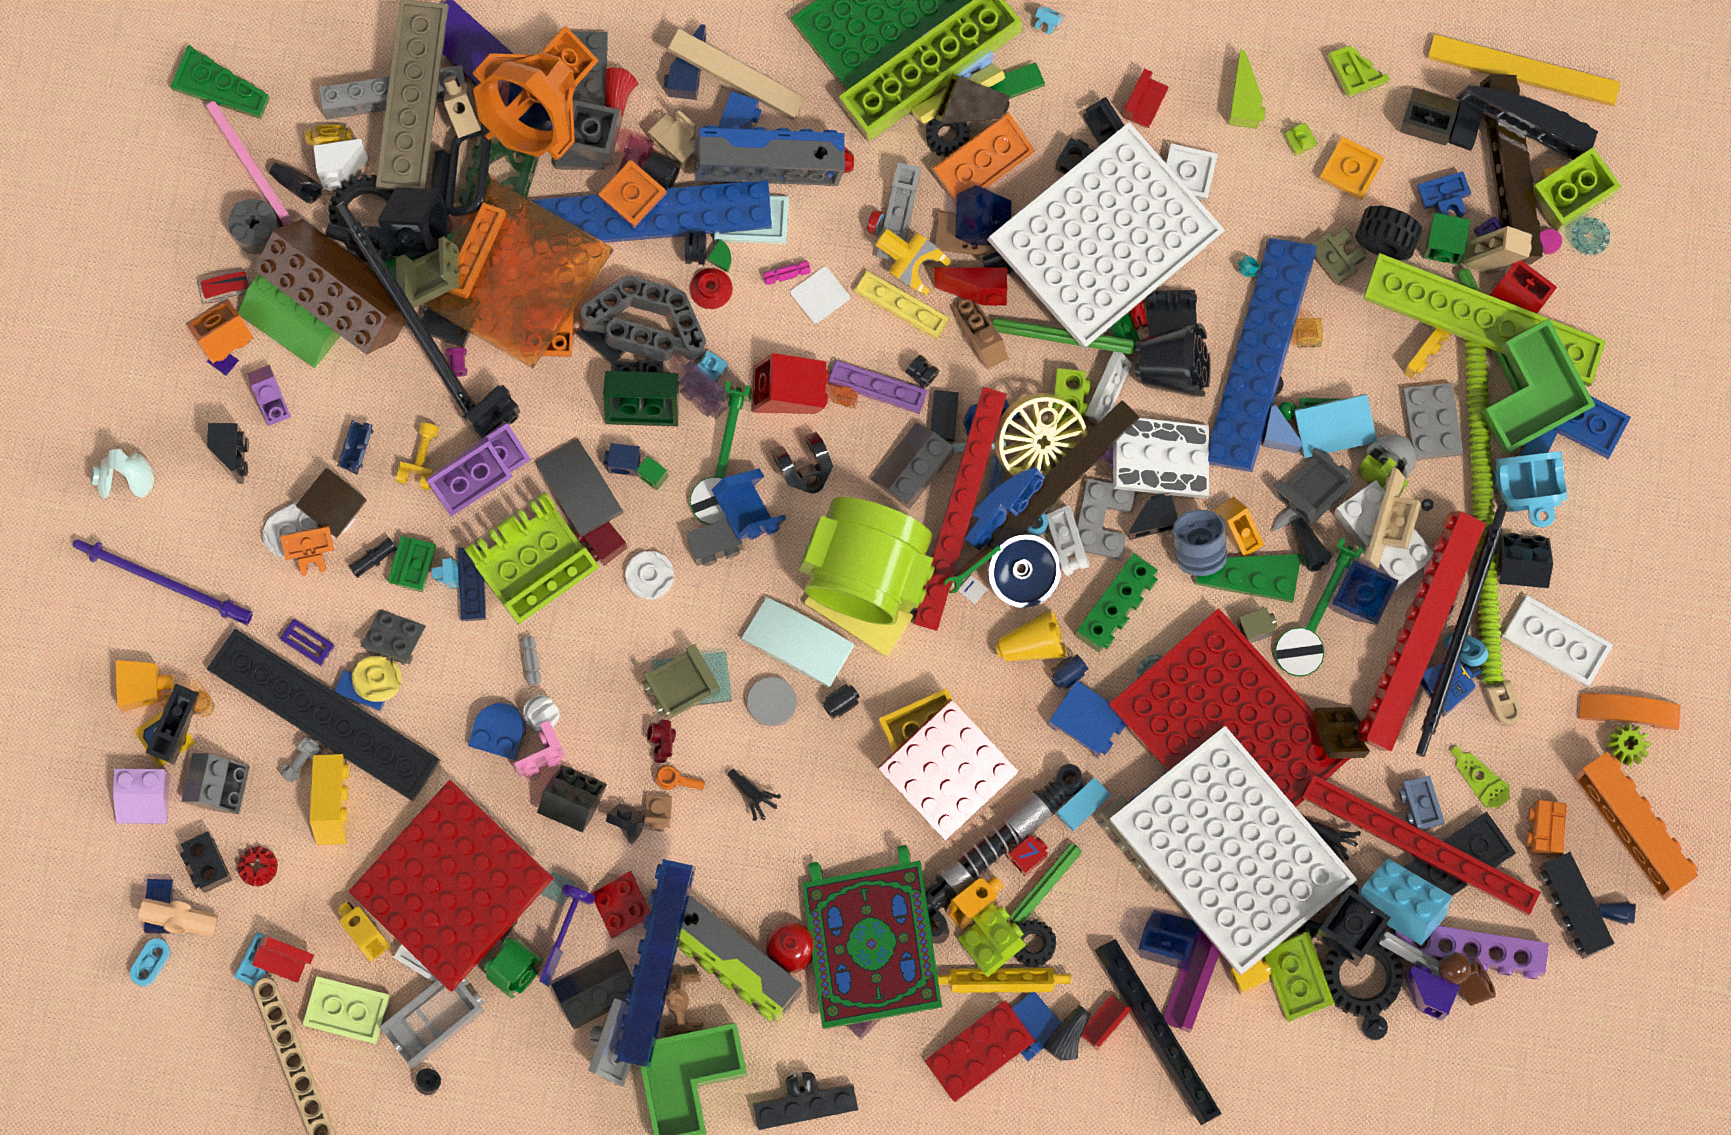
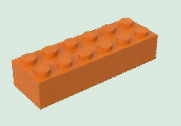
M1606 752L1582 768L1575 776V779L1665 901L1699 876L1696 873L1697 867L1691 859H1686L1682 854L1680 843L1674 837L1671 838L1666 832L1667 827L1660 817L1656 818L1650 810L1652 807L1649 801L1644 796L1641 797L1635 790L1637 787L1630 776H1625L1621 771L1619 760L1614 755L1610 756Z

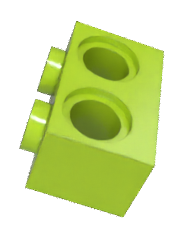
M1057 368L1054 395L1074 405L1081 417L1086 418L1085 414L1088 403H1083L1084 394H1089L1090 380L1086 379L1087 371ZM1075 381L1079 387L1077 389H1069L1066 383ZM1053 402V408L1057 411L1060 404ZM1065 411L1062 417L1060 418L1059 423H1061L1063 420L1069 417L1072 413Z

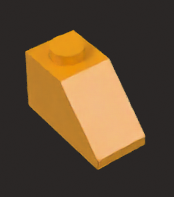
M1234 496L1214 509V512L1223 519L1227 536L1243 557L1248 556L1264 545L1248 508Z

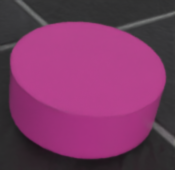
M1546 229L1540 233L1543 253L1548 255L1556 253L1562 245L1560 233L1553 229Z

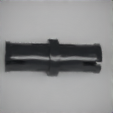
M387 537L376 547L367 549L363 556L349 564L348 567L355 577L359 578L372 567L379 566L380 562L397 551V548L392 540Z

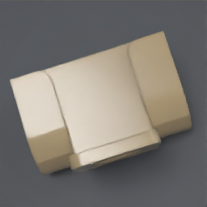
M677 110L675 112L676 121L669 115H665L648 131L649 140L670 159L680 163L681 169L684 171L694 161L696 127L686 115Z

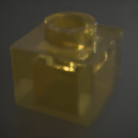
M1322 318L1297 319L1295 324L1297 348L1321 347L1323 343ZM1310 333L1312 337H1304V334Z

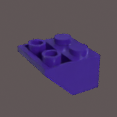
M1412 966L1406 972L1404 978L1418 1011L1442 1021L1449 1015L1460 986L1447 983L1442 976L1437 977L1431 974L1432 970L1425 966Z

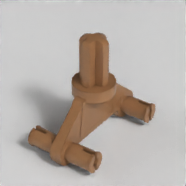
M678 970L676 974H662V979H666L662 980L663 985L675 984L674 989L669 990L670 992L665 995V1000L669 1009L676 1013L678 1024L664 1025V1029H666L664 1030L665 1035L685 1034L704 1030L702 1028L703 1022L688 1023L686 1020L689 996L685 992V985L689 982H701L699 977L701 976L700 971L685 973L684 970Z

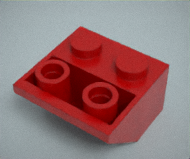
M1520 260L1513 263L1489 296L1537 314L1557 289V286Z

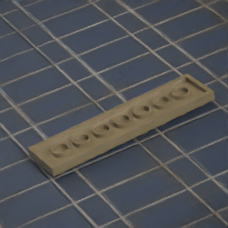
M400 0L376 181L377 189L395 190L396 187L426 189L448 4L416 0Z

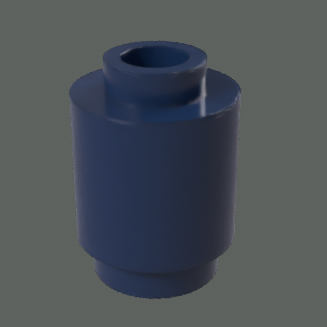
M1078 654L1073 657L1069 656L1051 670L1053 675L1050 678L1058 688L1063 687L1066 690L1085 676L1088 667Z

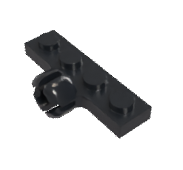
M802 1072L804 1086L799 1087L797 1073L786 1079L787 1095L785 1097L753 1103L758 1130L857 1111L858 1105L854 1085L848 1084L828 1089H819L815 1075L812 1072Z

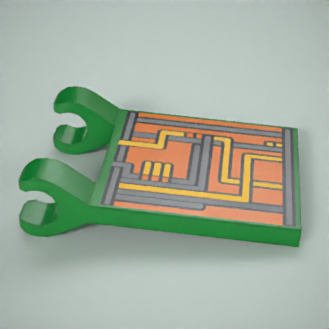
M999 546L985 547L956 570L953 577L944 579L943 585L952 581L950 589L953 583L954 589L949 590V593H956L960 589L963 579L999 552L1001 548Z

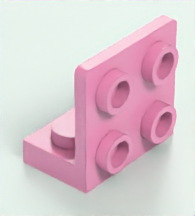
M549 720L540 724L543 731L539 733L546 749L514 763L520 777H532L539 773L540 768L546 765L548 767L556 766L562 762V758L566 757Z

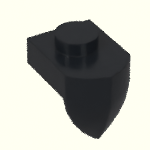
M619 803L607 813L606 822L626 830L627 840L630 844H633L642 832L644 814L632 809L628 805Z

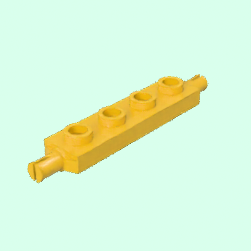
M998 968L987 977L981 969H951L949 975H938L939 985H949L952 993L1053 992L1056 984H1071V973L1055 974L1053 968Z

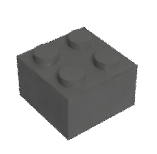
M573 100L575 142L564 154L611 164L623 120L620 109Z

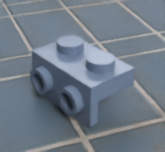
M1430 775L1408 781V779L1403 780L1400 784L1401 788L1398 789V794L1401 802L1406 803L1408 812L1405 813L1407 823L1420 830L1444 825L1445 821Z

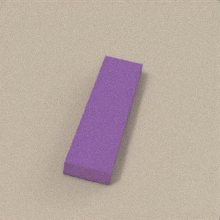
M835 360L828 379L829 385L920 414L928 392L926 389Z

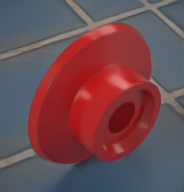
M707 268L695 274L691 280L689 290L691 298L698 306L705 309H717L729 301L732 296L733 285L730 277L724 271L716 268ZM709 284L715 285L713 289L707 288Z

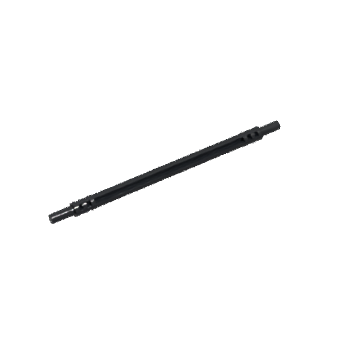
M341 202L336 208L348 225V232L357 243V246L453 395L463 414H466L476 405L367 235V232L362 227L360 221L357 222L345 202Z
M1498 503L1492 524L1488 525L1476 567L1429 708L1427 709L1424 723L1421 727L1422 735L1415 753L1418 756L1425 757L1431 737L1436 733L1453 676L1494 553L1497 549L1500 535L1503 531L1501 526L1508 508L1506 504Z

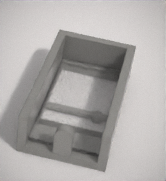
M465 978L453 992L449 991L437 980L379 1027L412 1069H415L418 1064L485 1012L481 1007L484 1002L475 991L470 994L465 986L469 983Z

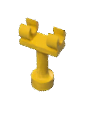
M421 422L418 433L421 434L422 438L417 457L413 465L400 462V468L396 476L397 483L406 485L409 473L413 472L422 475L419 485L421 489L430 490L431 486L426 478L432 475L434 471L424 468L423 463L426 459L425 456L428 452L430 440L437 438L439 427Z

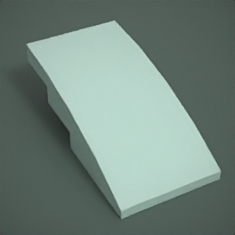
M768 597L762 603L741 638L745 643L787 664L790 669L828 687L833 683L855 646L852 642Z

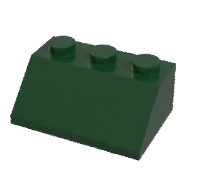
M605 371L603 388L605 424L678 427L679 373Z

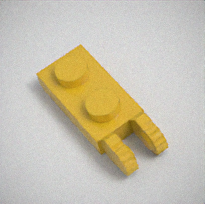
M1436 328L1408 364L1404 372L1405 375L1411 379L1416 373L1421 375L1429 364L1426 360L1430 354L1435 356L1443 346L1440 342L1447 341L1452 334Z

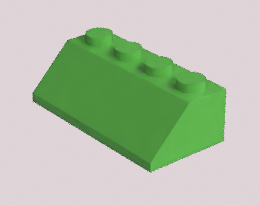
M260 274L248 287L238 314L243 319L313 368L317 367L341 336Z

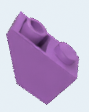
M267 365L247 373L250 385L268 426L290 418L291 415L271 366Z

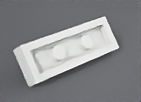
M1113 351L1110 360L1107 362L1104 374L1097 384L1095 394L1087 407L1085 416L1095 426L1112 410L1132 366V363L1122 352Z

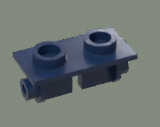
M351 420L337 466L358 475L359 469L363 467L362 462L370 436L374 432L372 430L373 425L369 423H363L362 425Z

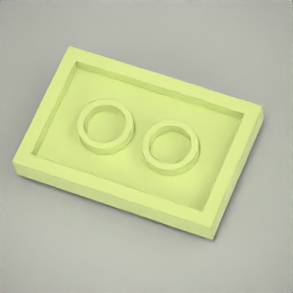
M317 976L303 1026L377 1045L381 1033L379 1027L384 1022L391 996Z

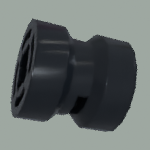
M921 354L912 361L906 370V374L911 378L916 377L918 384L924 389L935 380L940 372L936 366L927 364V359Z

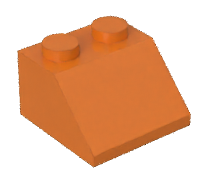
M228 299L186 324L212 364L216 361L224 360L229 353L237 348L245 347L254 338Z

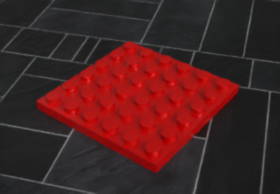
M449 779L348 892L449 991L453 992L552 882L554 877L459 786Z

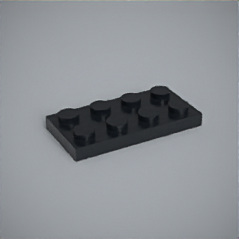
M1485 812L1443 840V842L1493 868L1516 854L1488 812ZM1418 858L1404 866L1405 869L1451 896L1468 886V884Z

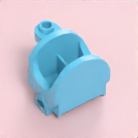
M1562 451L1496 460V470L1492 471L1495 492L1499 491L1503 504L1508 506L1506 512L1528 510V518L1532 525L1547 527L1552 524L1555 519L1554 507L1561 506L1562 501L1567 500ZM1542 511L1546 515L1543 521L1539 519V513Z

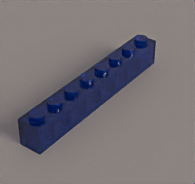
M663 859L662 864L657 865L655 879H658L656 889H652L649 899L652 909L650 914H646L643 928L647 929L645 939L640 940L638 946V954H641L639 964L634 965L632 979H635L633 990L629 989L626 998V1004H629L627 1015L623 1014L620 1029L623 1030L622 1039H618L615 1046L614 1054L618 1055L617 1061L649 1068L651 1066L665 1005V995L668 992L696 867L693 865Z

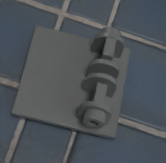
M379 610L361 647L366 649L368 653L381 654V657L388 656V660L394 658V661L400 662L402 665H410L413 658L411 654L426 626Z

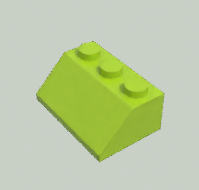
M1593 147L1533 187L1544 216L1554 230L1558 232L1614 196L1621 185Z

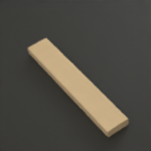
M678 29L667 49L668 52L748 96L757 99L759 102L794 120L805 97L681 29Z

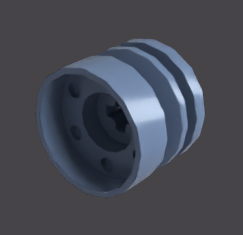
M1194 510L1183 514L1176 520L1173 527V538L1178 567L1185 573L1193 576H1206L1222 569L1228 556L1223 519L1216 513L1208 510Z

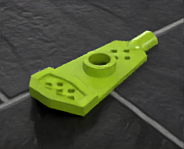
M1457 745L1450 750V753L1457 760V769L1485 808H1500L1510 799V786L1472 753L1464 754ZM1475 772H1482L1484 775L1483 779L1477 780L1474 776Z

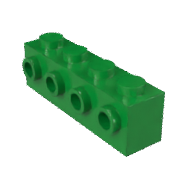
M1133 553L1076 630L1075 636L1098 653L1103 648L1108 649L1115 640L1113 636L1118 628L1122 630L1128 623L1130 618L1127 615L1132 609L1136 611L1143 602L1144 598L1141 597L1146 589L1151 591L1157 583L1158 569Z

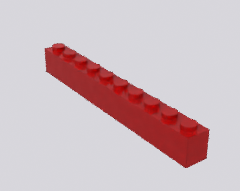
M1462 511L1450 512L1444 519V529L1441 536L1434 543V553L1424 567V577L1415 589L1416 596L1412 605L1408 607L1405 613L1406 620L1403 627L1397 632V642L1394 649L1387 656V666L1384 673L1377 680V690L1368 702V711L1365 719L1358 726L1359 733L1356 739L1381 751L1392 752L1486 523Z

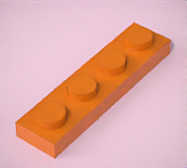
M484 202L482 203L458 255L459 287L449 291V293L468 299L507 214L505 210Z

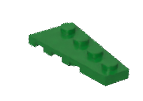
M190 45L186 48L171 84L173 91L209 103L214 101L219 106L258 119L262 118L270 99L268 94L246 80L240 79L225 67L223 68L216 64L206 55L200 54Z
M1300 554L1229 557L1222 569L1214 574L1197 576L1195 585L1293 603L1301 556Z

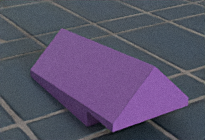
M504 422L427 477L426 480L450 516H453L512 478L511 472L531 459L508 423Z

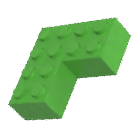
M1546 319L1500 343L1523 387L1480 411L1502 452L1508 453L1596 405L1550 319Z
M737 1023L636 1044L654 1135H707L698 1087L747 1077Z

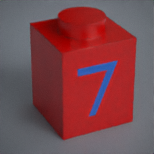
M1030 835L1009 853L1008 859L1025 877L1047 858L1048 853L1046 850L1048 847L1039 837L1035 839Z

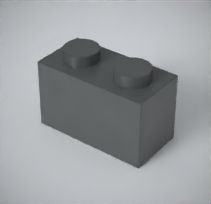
M727 519L686 533L697 566L702 564L703 566L712 565L717 562L716 559L724 556L732 558L739 555L741 550H744L742 540L737 539Z

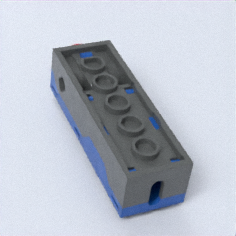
M706 125L699 128L694 143L695 181L761 182L768 180L770 184L838 186L843 173H850L854 169V154L844 145V133H838L836 130L814 132L812 129L790 131L788 128L766 130L764 127L742 129L739 126L718 128L715 125Z

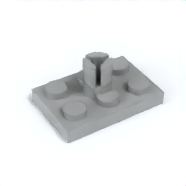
M614 998L604 1028L595 1026L590 1032L589 1037H592L589 1042L592 1046L596 1047V1050L591 1058L588 1071L615 1085L623 1087L637 1051L636 1044L640 1043L650 1015L622 1000Z

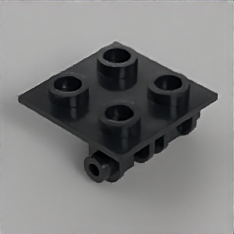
M1195 290L1153 291L1147 296L1149 337L1188 324L1197 323V294Z

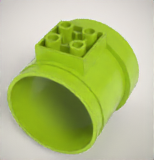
M852 497L834 498L831 501L826 517L821 515L815 524L798 569L799 572L810 575V580L805 587V593L817 603L835 612L872 624L893 625L897 622L899 610L910 613L913 608H918L924 599L926 589H923V586L926 585L927 581H930L935 568L931 566L933 558L926 556L932 539V533L917 520L887 506Z

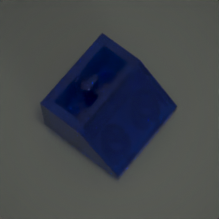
M977 185L956 195L955 238L971 245H991L987 240L989 236L1011 219L1012 201Z
M1153 910L1145 925L1138 947L1139 956L1143 959L1189 971L1201 929L1191 919Z

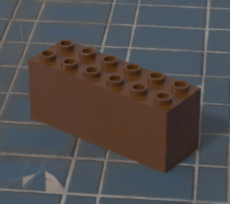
M304 219L274 230L253 269L366 355L394 342L406 322L375 272Z

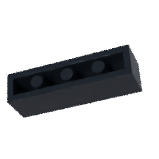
M1571 852L1543 863L1539 867L1540 880L1544 886L1548 885L1551 903L1555 909L1559 908L1562 926L1566 932L1570 931L1573 938L1571 943L1576 954H1581L1582 959H1585L1613 946L1615 943Z

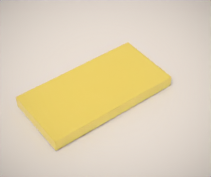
M809 596L804 602L805 606L886 658L914 618V615L899 610L898 619L895 624L878 625L835 612L817 603Z

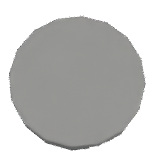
M767 677L759 680L750 689L747 697L748 710L752 718L764 726L775 727L788 722L794 715L797 705L796 694L792 686L784 679L777 677Z

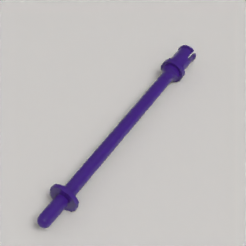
M76 539L72 543L75 549L90 555L89 561L95 562L97 559H101L219 610L222 618L227 619L229 617L246 626L252 619L253 611L234 604L233 600H218L102 550L103 543L97 542L93 546Z

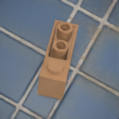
M963 299L951 305L962 329L986 369L1008 359L1002 337L979 304L972 302L970 299Z

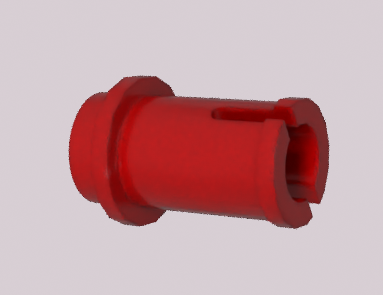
M1141 301L1129 311L1135 330L1140 329L1138 319H1140L1143 328L1149 325L1142 306L1144 301Z

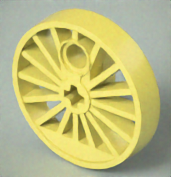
M1031 394L1014 402L1001 416L994 437L995 452L1001 466L1011 477L1031 469L1030 466L1033 462L1034 467L1046 476L1051 471L1049 457L1055 465L1059 463L1052 450L1065 457L1067 453L1056 446L1074 448L1078 443L1061 441V439L1080 435L1081 441L1087 435L1086 425L1081 415L1066 400L1052 394ZM1046 401L1045 403L1037 404V402ZM1053 402L1060 404L1057 411L1052 408ZM1030 404L1032 407L1031 419L1022 409ZM1068 408L1072 414L1057 425ZM1049 411L1050 416L1048 420L1041 422L1042 413ZM1017 412L1026 422L1029 430L1012 420ZM1074 421H1077L1079 428L1061 432ZM1008 424L1027 434V436L1005 433ZM1042 437H1044L1045 440L1040 441V443L1038 444L1037 440L1042 439ZM1003 439L1025 441L1003 448ZM1023 450L1007 462L1004 454ZM1027 457L1022 467L1015 466ZM1042 460H1043V464H1044V469H1045V470H1040V469H1041Z

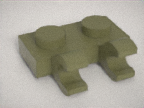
M1347 228L1334 237L1328 232L1312 243L1317 248L1316 259L1337 285H1340L1358 271L1355 265L1365 260L1367 255L1362 247H1359L1348 256L1340 246L1352 240V234Z

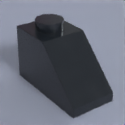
M1157 494L1146 502L1130 528L1128 535L1130 540L1173 530L1174 523L1178 517L1172 495Z

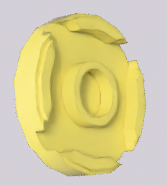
M369 656L357 663L352 672V686L363 699L372 702H381L392 698L398 693L402 682L401 670L398 665L393 661L386 660V657Z

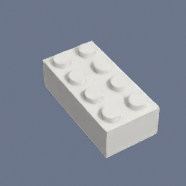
M1377 480L1337 507L1334 513V517L1358 547L1364 548L1362 551L1364 555L1367 546L1371 543L1373 524L1378 519L1380 500L1385 495L1384 489ZM1414 529L1408 550L1385 546L1379 568L1376 570L1391 590L1395 592L1424 571V567L1431 559L1433 552Z

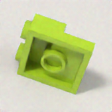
M993 903L973 918L976 923L957 938L987 977L1027 945L1021 938L1024 935L1023 931L1015 922L1011 925L1007 920L1011 916L1002 905L997 907Z

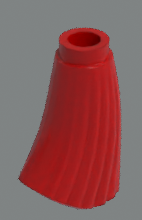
M615 67L605 69V106L620 109L622 117L630 93L638 86V81L627 69Z

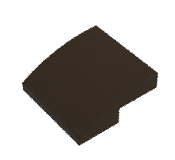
M325 468L296 504V507L314 520L317 525H329L331 535L337 539L367 502V499L328 468Z
M1322 707L1314 709L1317 733L1329 759L1365 758L1370 750L1366 744L1356 739L1358 726L1361 721L1352 707Z

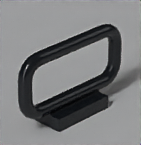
M483 127L477 132L460 138L455 135L451 141L449 153L445 150L435 151L431 189H439L447 211L451 216L472 214L478 211L485 201L491 139L488 140L485 137L489 131ZM481 137L482 144L476 198L471 204L454 207L460 145L464 140Z

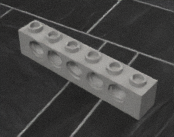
M462 65L441 68L436 103L444 102L445 90L447 89L443 81L446 78L457 76L460 84L466 83ZM390 76L319 87L322 110L326 120L386 111Z

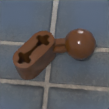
M1451 952L1442 957L1439 963L1440 975L1447 983L1460 986L1459 989L1470 1006L1496 997L1493 982L1477 957L1468 960L1464 954L1459 952Z

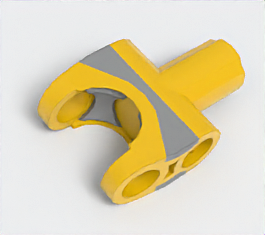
M887 228L875 244L877 248L895 260L888 272L906 286L926 296L931 290L924 286L923 282L919 279V265L927 260L939 261L947 267L951 263V260L940 249L917 232L909 242H906Z

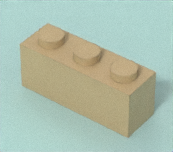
M1507 226L1467 241L1462 265L1487 273L1529 258L1532 234Z

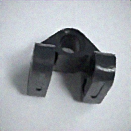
M817 432L805 436L809 450L817 464L811 463L799 468L797 472L783 446L772 449L771 453L774 461L789 486L811 494L822 490L833 468V464L827 448ZM810 476H816L814 482L806 483Z

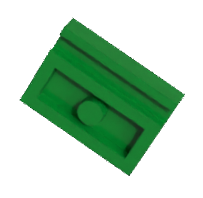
M401 535L388 583L423 592L437 548L436 544Z

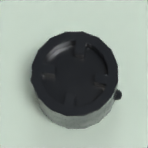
M654 151L646 161L643 171L667 191V189L672 188L679 175L681 164Z

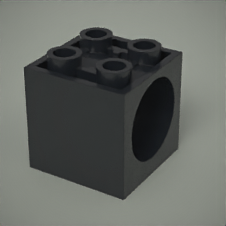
M396 187L377 220L380 228L388 233L394 241L395 250L392 256H401L403 254L407 257L425 256L439 249V238H447L453 227L439 189Z
M1348 888L1320 927L1315 938L1357 967L1391 917Z

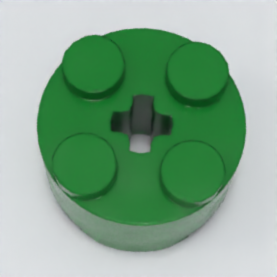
M508 938L502 944L501 952L496 958L492 957L488 960L484 970L487 971L486 979L512 999L515 998L513 993L517 991L521 994L532 983L538 974L535 968L537 964L542 966L543 959L520 940Z

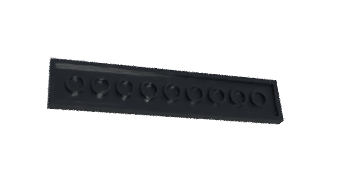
M237 629L233 630L207 668L210 673L333 752L343 754L344 759L411 802L415 800L441 761L433 754Z

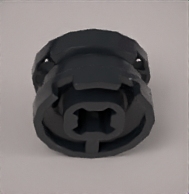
M687 230L685 236V264L698 262V265H705L706 231L693 233V231Z

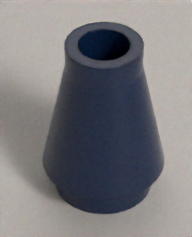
M1630 901L1600 902L1599 912L1602 918L1627 926L1628 923L1634 924L1636 904L1630 903Z

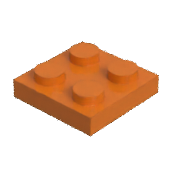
M630 160L603 188L598 196L635 228L667 194V191Z

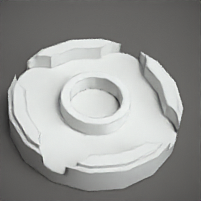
M657 551L639 552L631 558L625 571L627 586L631 592L639 598L647 600L658 599L668 593L673 585L675 576L672 563L665 555Z

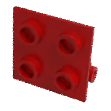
M632 871L591 893L596 896L594 902L611 939L641 922L646 923L651 920L652 913Z

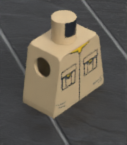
M457 76L446 78L443 81L447 89L445 90L444 104L458 138L481 130V121L478 117L475 97L468 83L460 84Z

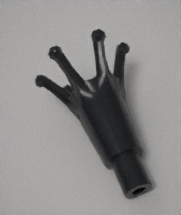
M735 769L728 773L727 776L734 782V786L746 799L753 815V821H757L755 808L759 812L761 820L766 819L759 805L760 802L763 801L772 808L777 809V804L770 802L768 799L781 798L780 794H773L759 788L747 777L741 776Z
M1305 817L1342 862H1344L1341 854L1345 857V860H1349V856L1346 854L1347 848L1341 842L1355 847L1358 846L1356 841L1354 842L1346 838L1354 839L1356 836L1361 835L1360 831L1348 832L1338 830Z

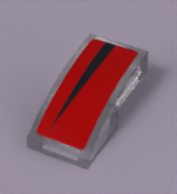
M247 269L224 272L197 280L202 304L223 302L227 297L245 295L248 287L251 285Z

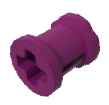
M455 347L445 350V355L448 356V363L456 376H466L468 373V369L465 368L467 349Z

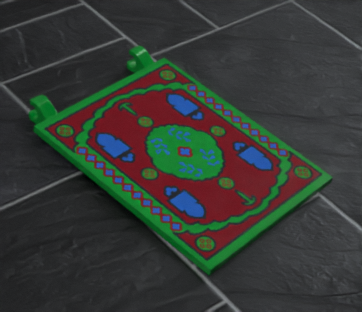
M906 845L898 846L897 848L900 864L823 879L821 865L818 862L809 864L812 881L803 882L802 885L808 928L814 941L812 957L822 1029L943 1007L921 861L911 862L910 850Z

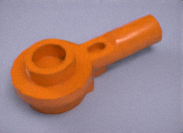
M670 765L660 767L655 775L656 784L663 790H672L677 785L699 790L704 789V780L681 776L680 772Z

